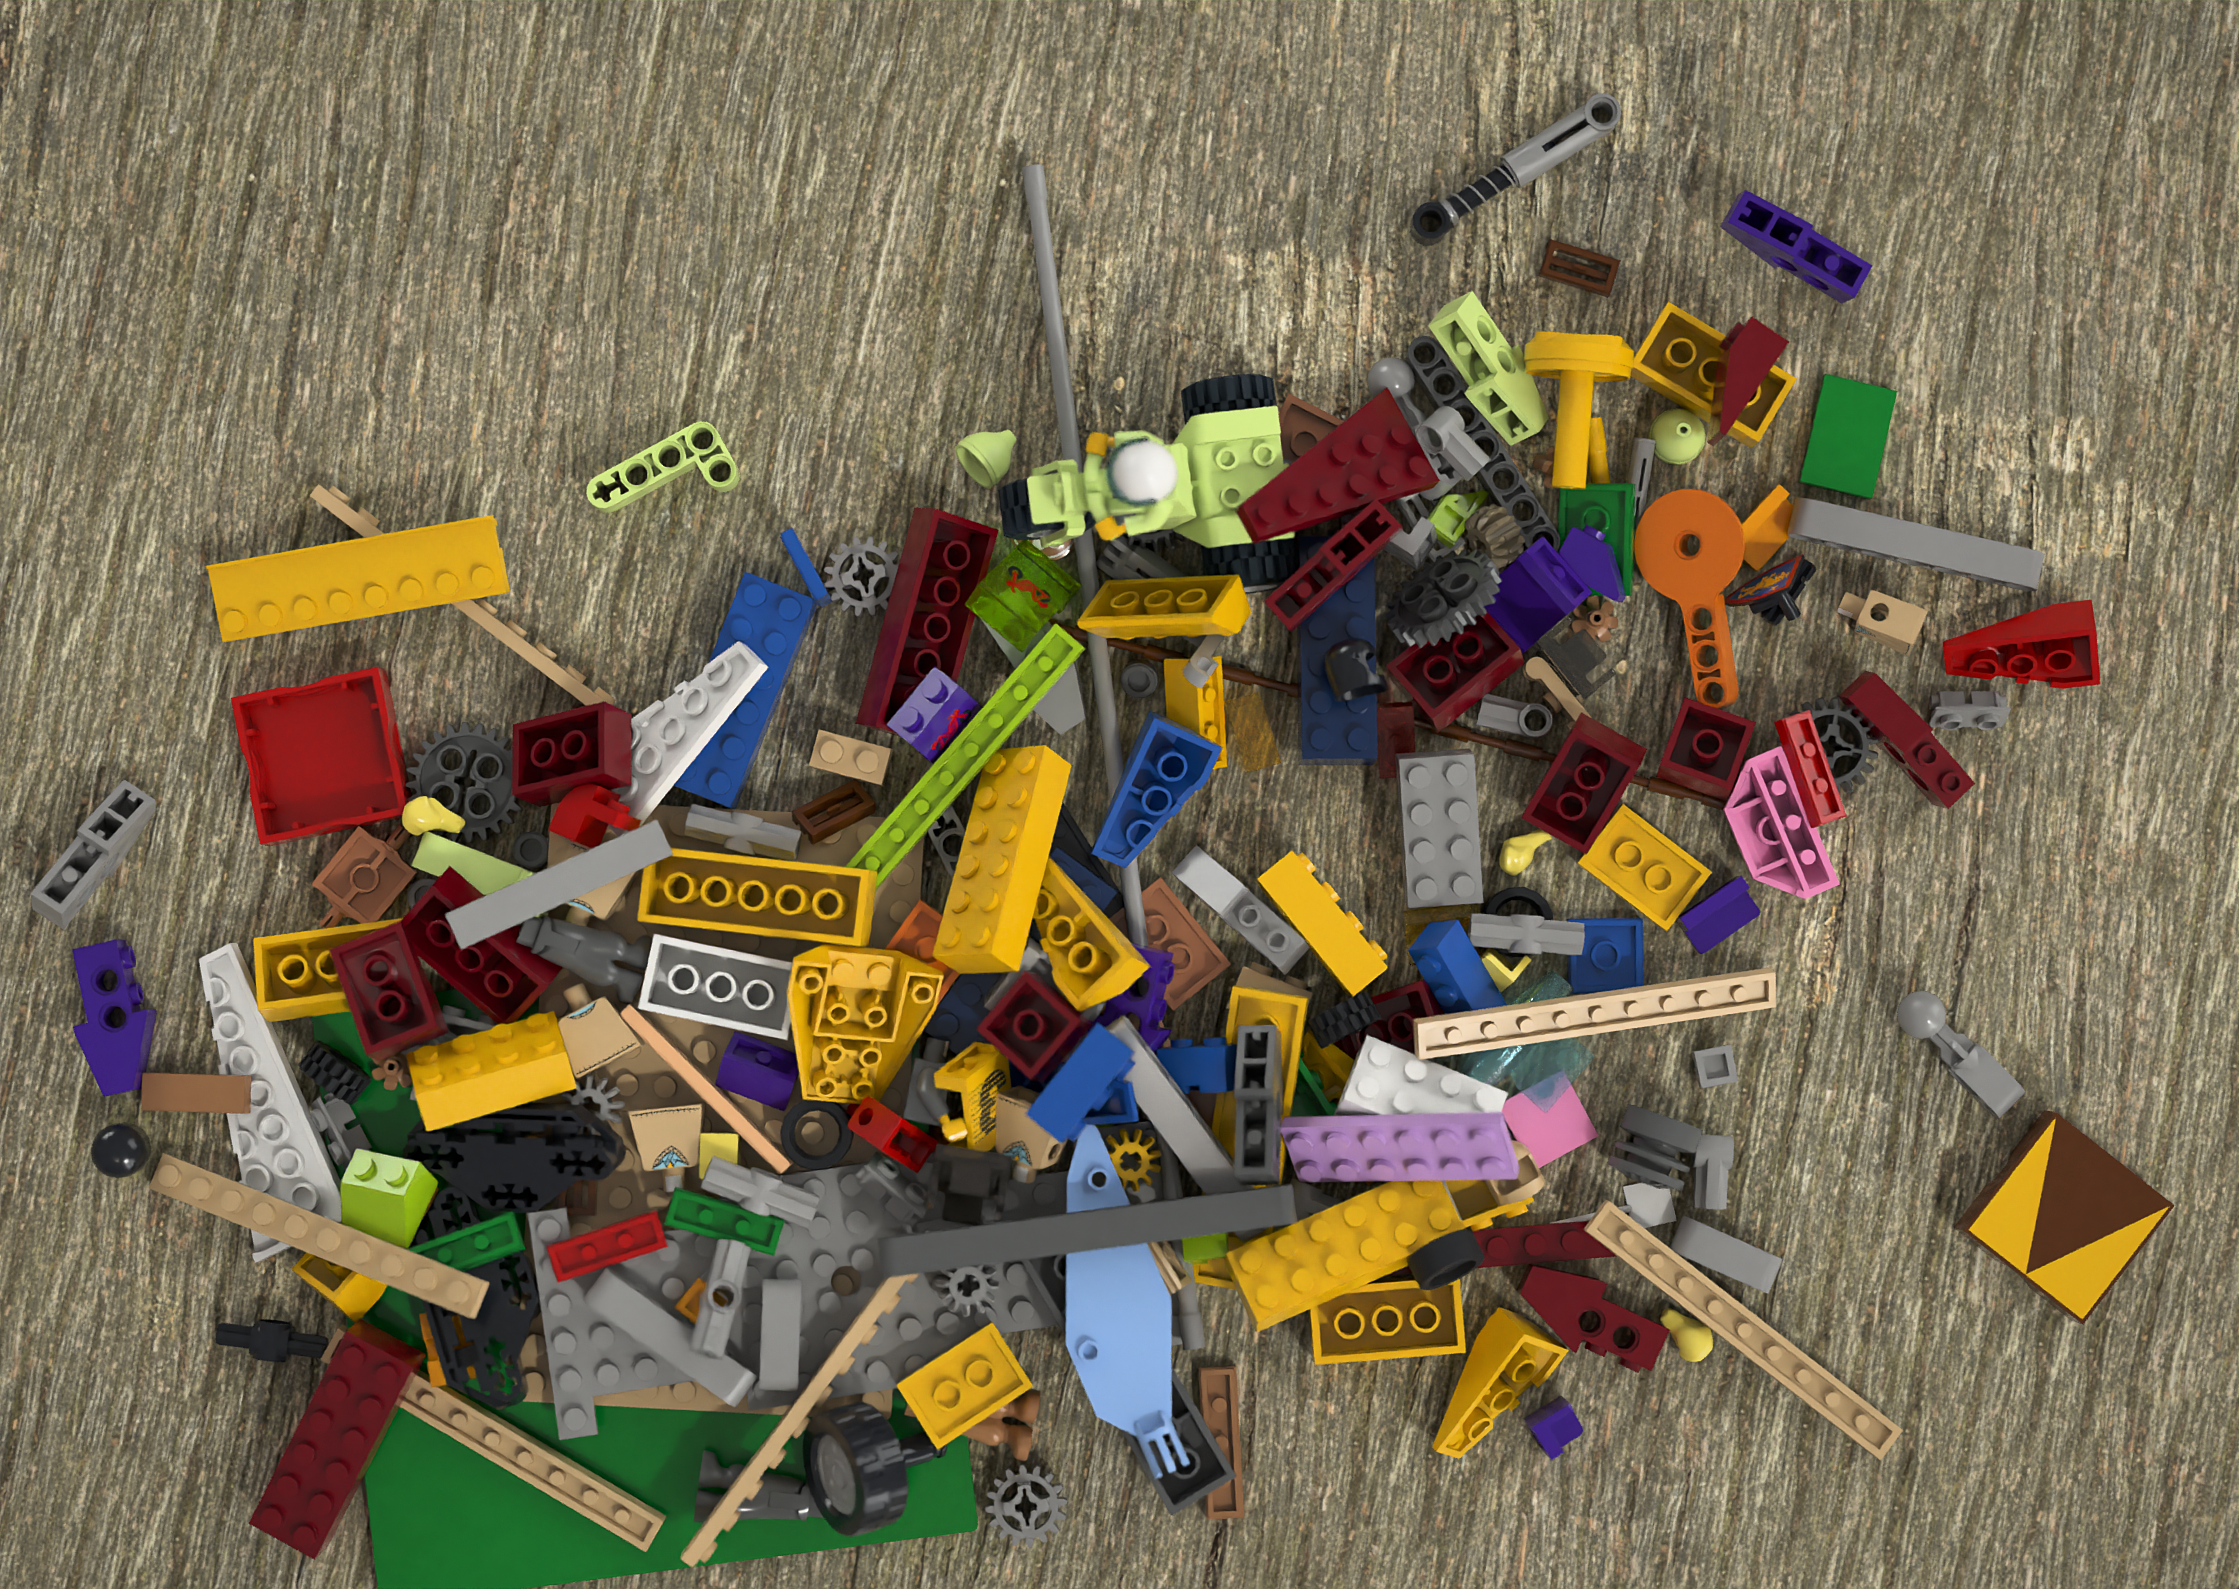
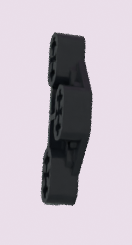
M524 1103L453 1124L454 1128H438L428 1132L421 1116L419 1118L421 1120L407 1134L408 1143L403 1149L404 1159L418 1161L429 1173H438L485 1209L494 1212L533 1213L538 1211L578 1180H604L622 1164L626 1154L623 1138L586 1108L575 1104ZM496 1122L502 1123L503 1132L477 1131V1129H494ZM545 1124L552 1125L553 1135L526 1133V1131L543 1132L546 1129ZM591 1125L600 1135L576 1133L582 1126Z
M456 1187L442 1190L436 1195L425 1217L421 1220L409 1248L429 1241L425 1230L430 1222L436 1239L459 1231L456 1228L459 1227L456 1216L448 1210L453 1207L452 1201L455 1199L461 1203L457 1210L459 1217L465 1222L462 1223L463 1229L481 1223L472 1199ZM518 1251L463 1271L489 1282L475 1319L422 1299L446 1384L498 1410L521 1403L526 1398L529 1390L520 1354L532 1320L541 1313V1305L534 1268L531 1260L523 1251ZM512 1258L520 1263L515 1266L518 1278L523 1281L519 1282L521 1289L526 1296L532 1298L526 1302L527 1308L524 1310L515 1305L521 1301L519 1291L513 1286L516 1285L514 1276L505 1269L510 1266L509 1260ZM456 1316L460 1318L466 1341L474 1340L475 1342L473 1345L456 1350L455 1346L460 1345L452 1319V1317ZM496 1342L506 1346V1348L500 1351L503 1363L509 1366L504 1367L506 1375L513 1382H517L516 1385L511 1387L512 1393L509 1395L500 1390V1388L506 1386L504 1375L498 1370L492 1372V1368L502 1369L498 1358L490 1354V1352L495 1350L494 1343ZM474 1366L481 1392L466 1385L470 1380L467 1368ZM489 1391L490 1395H486L484 1392Z

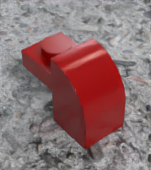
M583 784L575 787L564 796L556 809L548 830L573 842L594 848L601 844L609 824L630 832L639 828L642 820L628 815L631 807L618 802L620 794L594 784Z

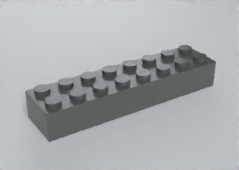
M1066 1254L1021 1260L1066 1336ZM1171 1365L1172 1423L1190 1464L1182 1466L1167 1433L1162 1437L1174 1462L1176 1471L1168 1472L1155 1441L1151 1440L1148 1444L1162 1474V1477L1155 1479L1137 1437L1122 1429L1120 1430L1170 1515L1173 1516L1237 1476Z

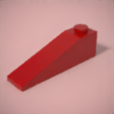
M2092 599L2052 604L1942 642L1945 669L1948 675L1988 680L1995 676L2015 678V683L2028 684L2029 680L2049 682L2050 687L2060 689L2101 684Z

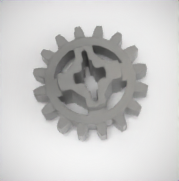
M872 536L868 537L866 544H861L858 537H853V547L850 548L843 542L839 545L843 553L840 556L831 553L829 557L835 565L834 567L824 568V572L832 576V580L824 583L826 589L836 590L832 594L831 600L834 603L842 599L844 602L841 610L845 613L851 607H855L856 617L860 618L864 609H868L871 616L876 617V607L881 606L885 611L887 610V600L890 598L899 566L894 565L893 562L897 560L899 555L896 551L887 554L888 543L885 541L878 547L874 546L875 543ZM866 553L879 556L886 564L875 565L868 560ZM853 556L854 563L849 571L841 573L845 562ZM861 561L870 574H875V576L869 578V593H867L865 586L862 585L860 580L855 581V578L861 574ZM889 579L886 590L877 597L875 591L881 582L888 581ZM855 589L861 593L863 601L849 597L843 590Z
M1025 1463L1020 1464L1018 1473H1014L1010 1467H1007L1005 1470L1007 1478L1005 1480L998 1476L994 1478V1483L998 1490H988L987 1497L994 1500V1503L988 1504L985 1507L986 1512L995 1513V1517L989 1522L990 1526L1000 1525L1002 1527L999 1533L1001 1539L1008 1534L1013 1535L1012 1545L1014 1546L1019 1543L1020 1538L1026 1539L1028 1547H1032L1033 1538L1037 1536L1043 1543L1047 1542L1046 1531L1048 1529L1056 1534L1059 1531L1058 1525L1054 1522L1055 1519L1065 1520L1066 1513L1058 1509L1059 1506L1067 1504L1066 1497H1058L1057 1495L1063 1489V1484L1056 1483L1052 1485L1051 1481L1054 1473L1050 1471L1045 1476H1042L1039 1464L1035 1465L1032 1472L1027 1471ZM1031 1481L1041 1484L1048 1491L1049 1495L1037 1492L1032 1487ZM1017 1482L1018 1490L1014 1495L1002 1499L1006 1489ZM1024 1488L1026 1489L1027 1496H1029V1501L1037 1504L1031 1508L1029 1521L1026 1519L1023 1507L1016 1506V1504L1021 1503ZM1051 1510L1047 1520L1042 1525L1035 1527L1037 1517L1042 1512ZM1004 1515L1013 1516L1021 1523V1529L1010 1524Z

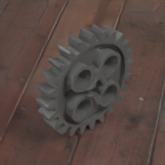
M1465 548L1457 556L1453 550L1447 559L1443 560L1441 555L1437 556L1435 564L1424 563L1423 571H1413L1411 573L1413 576L1411 581H1402L1400 583L1404 589L1392 594L1396 600L1388 603L1387 606L1390 611L1386 613V617L1389 620L1387 622L1388 626L1401 643L1406 642L1409 647L1417 643L1419 648H1422L1429 640L1431 645L1435 646L1439 638L1444 637L1446 641H1449L1453 632L1463 633L1464 625H1475L1476 620L1474 617L1476 615H1485L1487 613L1484 606L1495 603L1492 595L1500 592L1497 584L1502 582V579L1498 575L1500 573L1486 553L1480 554L1478 549L1469 553L1468 549Z
M462 722L460 732H457L453 725L448 724L447 736L445 737L440 732L433 731L436 742L431 744L422 741L421 744L426 753L424 755L413 753L412 755L419 762V766L407 768L408 772L416 775V780L406 783V787L416 789L417 794L408 799L409 802L420 796L437 800V794L442 788L450 787L453 790V802L445 808L465 820V826L459 833H451V840L454 842L459 841L462 833L465 834L467 843L474 842L475 833H478L482 840L487 841L489 840L488 829H492L497 834H502L500 822L504 821L513 825L515 822L509 814L511 810L523 811V808L516 803L517 797L512 795V749L507 750L511 739L506 736L496 741L499 730L492 728L487 735H484L485 727L482 723L476 725L474 732H471L468 722ZM458 750L462 755L461 766L456 770H449L445 764L446 756L451 751ZM476 750L478 752L477 758L473 763L470 773L471 752ZM495 758L499 764L498 773L492 778H485L482 774V765L487 759ZM470 773V778L476 780L475 787H468L465 795L466 789L463 785H460L461 778H468ZM485 794L489 797L491 806L488 812L478 815L473 808V803L478 796ZM465 795V812L463 815H459L458 810ZM437 831V835L442 837L447 834L445 831Z

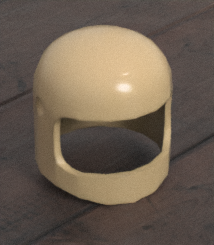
M1511 1140L1520 1168L1517 1179L1484 1180L1498 1206L1530 1198L1538 1193L1546 1182L1527 1146L1516 1140Z

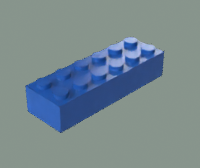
M748 572L744 573L709 662L739 641L747 645L768 668L673 786L731 809H736L818 604L813 598Z

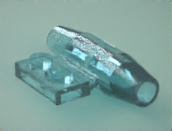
M1550 969L1516 997L1510 1005L1569 997L1574 988L1559 974ZM1574 1037L1471 1052L1459 1073L1493 1087L1511 1073L1517 1089L1543 1112L1547 1113L1594 1059L1595 1055Z

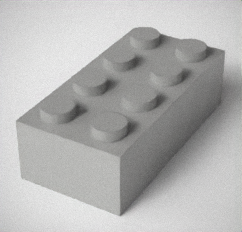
M1470 748L1395 754L1404 902L1408 908L1483 903L1474 753Z

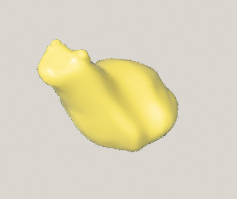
M420 796L408 802L402 813V824L413 835H421L424 832L432 831L459 833L465 826V820L445 808L435 798H428L426 796Z
M1538 828L1527 834L1505 840L1499 858L1501 869L1511 876L1518 875L1532 862L1535 849L1546 841L1551 840V835Z
M1666 1308L1662 1311L1660 1321L1664 1327L1670 1330L1669 1332L1679 1348L1680 1357L1691 1362L1702 1361L1713 1348L1711 1329L1701 1321L1686 1317L1673 1309Z

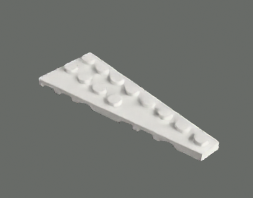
M229 943L199 958L206 1001H210L214 1023V1028L211 1030L213 1041L217 1040L221 1065H218L219 1074L251 1075V1113H227L233 1152L238 1155L242 1181H239V1183L341 1223V1181L322 1137L311 1119L309 1107L272 1022H268L257 1009L256 986L238 944ZM251 1230L255 1253H252L255 1263L292 1247Z

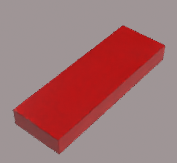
M1810 710L1775 721L1774 724L1811 829L1846 817L1844 806Z
M656 1209L547 1245L546 1248L557 1282L560 1283L666 1248L668 1243Z

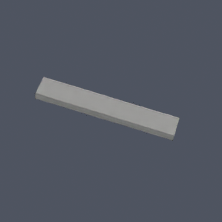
M655 820L445 915L460 948L463 949L669 857L673 853L658 820Z

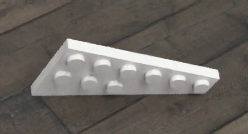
M738 641L705 665L702 674L689 683L683 681L674 688L675 693L663 702L657 700L631 719L632 785L610 791L621 795L618 802L631 807L628 815L642 820L640 826L768 668L747 645ZM611 824L608 825L618 837L628 833L626 830Z

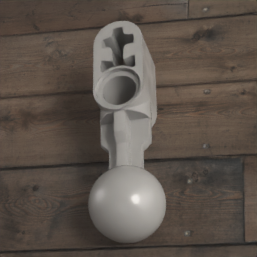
M1383 358L1377 361L1368 373V389L1371 395L1376 397L1388 387L1416 437V430L1426 420L1423 412L1415 407L1410 397L1415 383L1414 373L1411 367L1399 358ZM1422 448L1440 481L1434 488L1419 493L1428 500L1436 501L1445 495L1462 476L1440 453L1432 454Z
M1915 991L1905 996L1900 1002L1897 1018L1903 1031L1914 1038H1929L1939 1048V1057L1950 1067L1948 1069L1950 1074L1992 1116L2000 1119L2026 1093L2023 1087L1982 1046L1972 1043L1964 1033H1955L1945 1023L1946 1010L1944 1004L1935 994L1928 991Z

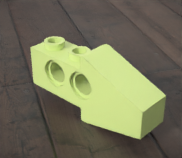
M1473 291L1444 305L1428 326L1468 383L1469 387L1465 392L1467 398L1510 446L1540 432L1549 416L1532 375L1525 373L1526 363H1524V355L1519 344L1512 348L1510 347Z

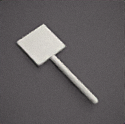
M1642 1182L1623 1186L1627 1205L1618 1208L1624 1213H1629V1216L1643 1228L1677 1221L1670 1189H1658ZM1595 1213L1581 1215L1551 1223L1587 1221L1590 1220Z

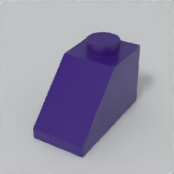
M1588 524L1585 525L1584 529L1573 526L1558 554L1586 586L1615 602L1623 603L1626 593L1613 547L1603 541L1606 534Z

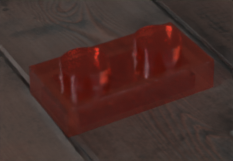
M1412 701L1377 704L1379 779L1396 778L1395 754L1415 752Z

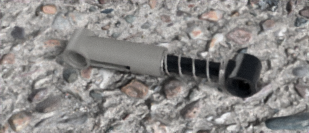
M1599 93L1592 96L1587 103L1500 157V167L1493 166L1489 174L1486 176L1479 175L1475 183L1471 185L1465 184L1462 191L1457 194L1451 193L1449 199L1436 200L1420 205L1416 209L1410 223L1412 238L1424 246H1432L1439 243L1447 232L1454 229V225L1459 223L1462 216L1469 212L1473 214V209L1483 203L1487 205V200L1497 194L1502 196L1501 192L1510 186L1522 188L1597 139L1608 136L1614 130L1621 116L1619 102L1609 94ZM1594 109L1605 110L1608 113L1609 121L1606 123L1596 122L1591 115V111ZM1579 127L1582 128L1580 131L1570 136L1563 142L1559 143L1558 145H1555L1557 141L1567 136L1574 130L1578 129ZM1431 216L1438 221L1439 229L1434 232L1425 231L1420 225V220L1423 217Z

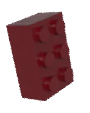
M1488 612L1485 615H1476L1474 617L1476 620L1475 625H1464L1462 634H1459L1457 631L1453 632L1449 641L1441 637L1437 644L1432 646L1428 640L1422 648H1419L1417 643H1415L1386 665L1392 682L1437 733L1442 731L1525 664L1521 649Z
M604 701L513 724V796L542 807L561 802L568 792L583 784H594L608 790L632 785L630 713Z
M1581 712L1530 798L1521 818L1587 855L1640 767L1647 749Z

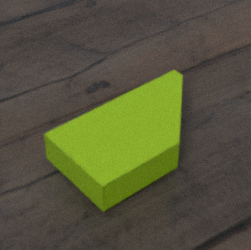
M1481 490L1475 493L1443 495L1426 517L1428 521L1435 525L1437 540L1449 549L1452 548L1466 529L1465 521L1472 514L1476 513L1489 493Z

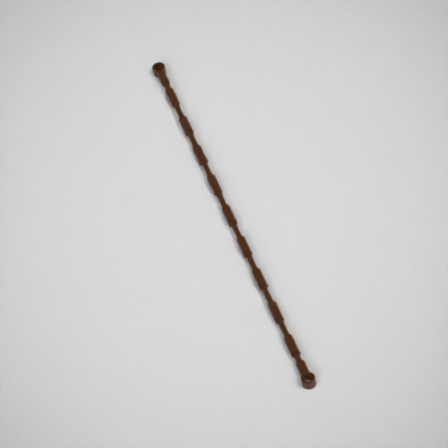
M1037 615L1040 621L1046 618L1052 626L1055 623L1058 624L1075 640L1088 643L1087 631L1079 628L1078 625L1071 627L1057 623L1056 619ZM1013 619L1010 621V625L1015 629L1030 628L1028 620L1023 624H1016ZM1106 638L1107 646L1144 655L1145 659L1164 663V659L1189 658L1183 656L1181 652L1151 644L1144 646L1117 638ZM1222 663V674L1225 680L1248 686L1255 684L1288 693L1287 696L1298 698V684L1295 682L1290 684L1254 675L1255 672ZM1377 704V720L1393 724L1396 722L1430 730L1431 734L1465 743L1472 741L1503 749V753L1537 762L1540 759L1552 762L1556 756L1554 753L1543 751V748L1508 738H1506V741L1471 732L1470 728L1451 723L1437 733L1425 719L1398 713V709ZM1634 775L1630 782L1647 787V790L1682 800L1684 797L1701 802V805L1723 810L1726 801L1653 776L1646 778Z

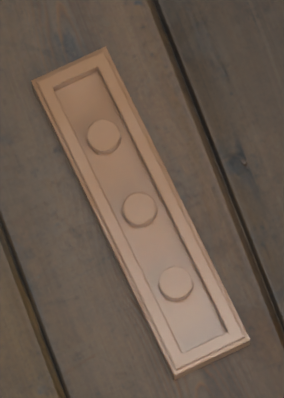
M1236 1365L1198 1367L1201 1416L1237 1476L1205 1495L1206 1519L1244 1518Z

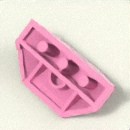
M1782 746L1745 760L1723 808V812L1751 878L1803 899L1840 885L1816 827L1812 829L1810 827Z

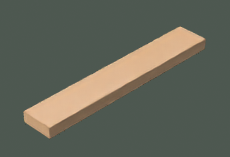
M629 1004L620 1013L621 1017L778 1173H784L794 1163L635 1004Z

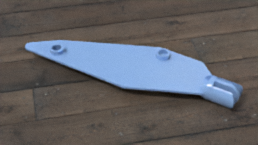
M1087 1125L1078 1136L1067 1177V1213L1130 1205L1095 1125ZM1096 1172H1101L1105 1175L1106 1181L1101 1187H1096L1092 1183L1091 1178ZM1148 1244L1066 1254V1347L1096 1417L1137 1437L1155 1479L1162 1477V1474L1148 1444L1151 1440L1155 1441L1168 1472L1176 1471L1174 1462L1162 1437L1167 1433L1182 1466L1189 1465L1190 1462L1172 1423L1171 1297Z

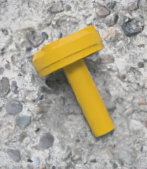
M1539 331L1535 332V336L1525 344V373L1538 377L1560 379L1552 487L1564 489L1586 488L1594 382L1630 380L1634 351L1623 340V337Z

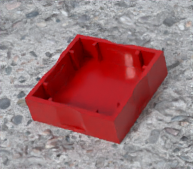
M374 667L326 677L306 686L279 687L231 697L240 748L249 769L250 797L260 845L274 846L350 830L358 826L364 827L402 819L404 807L409 802L408 799L412 796L411 788L406 787L409 779L387 670Z

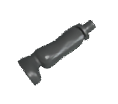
M545 915L542 919L534 916L523 921L516 938L517 943L530 947L531 953L564 967L597 986H615L618 1000L627 1005L633 1001L642 982L643 975L633 970L620 968L613 961L620 960L635 968L645 970L648 965L653 941L652 937L643 935L638 937L634 943H629L619 933L589 928L564 920L549 918Z
M703 1451L698 1486L707 1488L721 1487L728 1490L746 1465L733 1464L728 1468H722L714 1452ZM766 1471L760 1477L764 1483L751 1501L745 1497L737 1508L741 1512L737 1520L801 1519V1521H806L807 1516L823 1518L814 1502L808 1482L805 1484L804 1480ZM698 1488L693 1522L704 1523L725 1494H717L708 1489Z

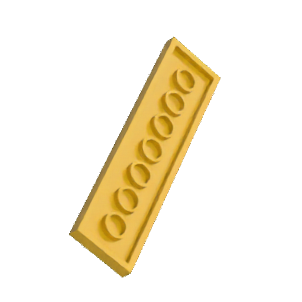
M1234 985L1232 987L1225 1034L1227 1044L1237 1043L1239 1026L1277 1025L1281 1033L1284 1115H1281L1282 1124L1284 1117H1291L1309 997ZM1234 1091L1217 1092L1212 1132L1235 1161L1236 1098L1234 1097ZM1282 1132L1280 1143L1279 1185H1281L1282 1183L1284 1162L1287 1149ZM1253 1185V1186H1254V1188H1260V1187L1275 1186V1185ZM1275 1226L1266 1228L1246 1243H1243L1234 1232H1228L1229 1252L1273 1233ZM1225 1258L1208 1259V1264L1193 1265L1195 1283L1236 1290L1226 1269Z

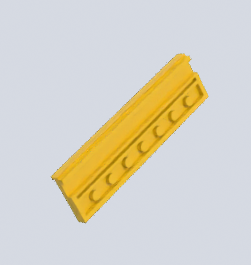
M493 515L207 565L206 569H208L222 642L509 593L510 587L503 551L499 547L496 531L497 520Z

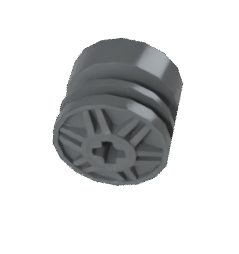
M1628 1104L1620 1127L1634 1135L1633 1142L1615 1141L1614 1147L1629 1152L1625 1161L1610 1155L1607 1164L1616 1168L1625 1177L1658 1189H1678L1682 1191L1685 1182L1670 1177L1669 1174L1672 1168L1686 1173L1689 1172L1690 1167L1675 1159L1678 1151L1695 1153L1703 1130Z

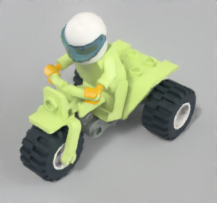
M1238 374L1210 378L1187 386L1181 391L1185 426L1175 441L1169 445H1165L1164 441L1146 431L1115 432V437H1109L1100 432L1092 433L1088 437L1085 448L1087 459L1084 473H1078V466L1074 460H1057L1045 466L1031 469L1032 476L1010 482L998 490L1004 536L1015 540L1040 539L1041 548H1047L1048 546H1062L1064 542L1083 535L1084 531L1094 526L1100 537L1107 541L1114 540L1123 533H1128L1129 536L1148 531L1156 532L1157 530L1173 528V531L1202 545L1204 576L1240 575L1245 594L1278 589L1298 570L1294 532L1253 544L1236 513L1242 503L1292 464L1291 461L1283 459L1281 430L1273 378L1260 374ZM1107 448H1115L1107 462L1106 468L1100 469Z

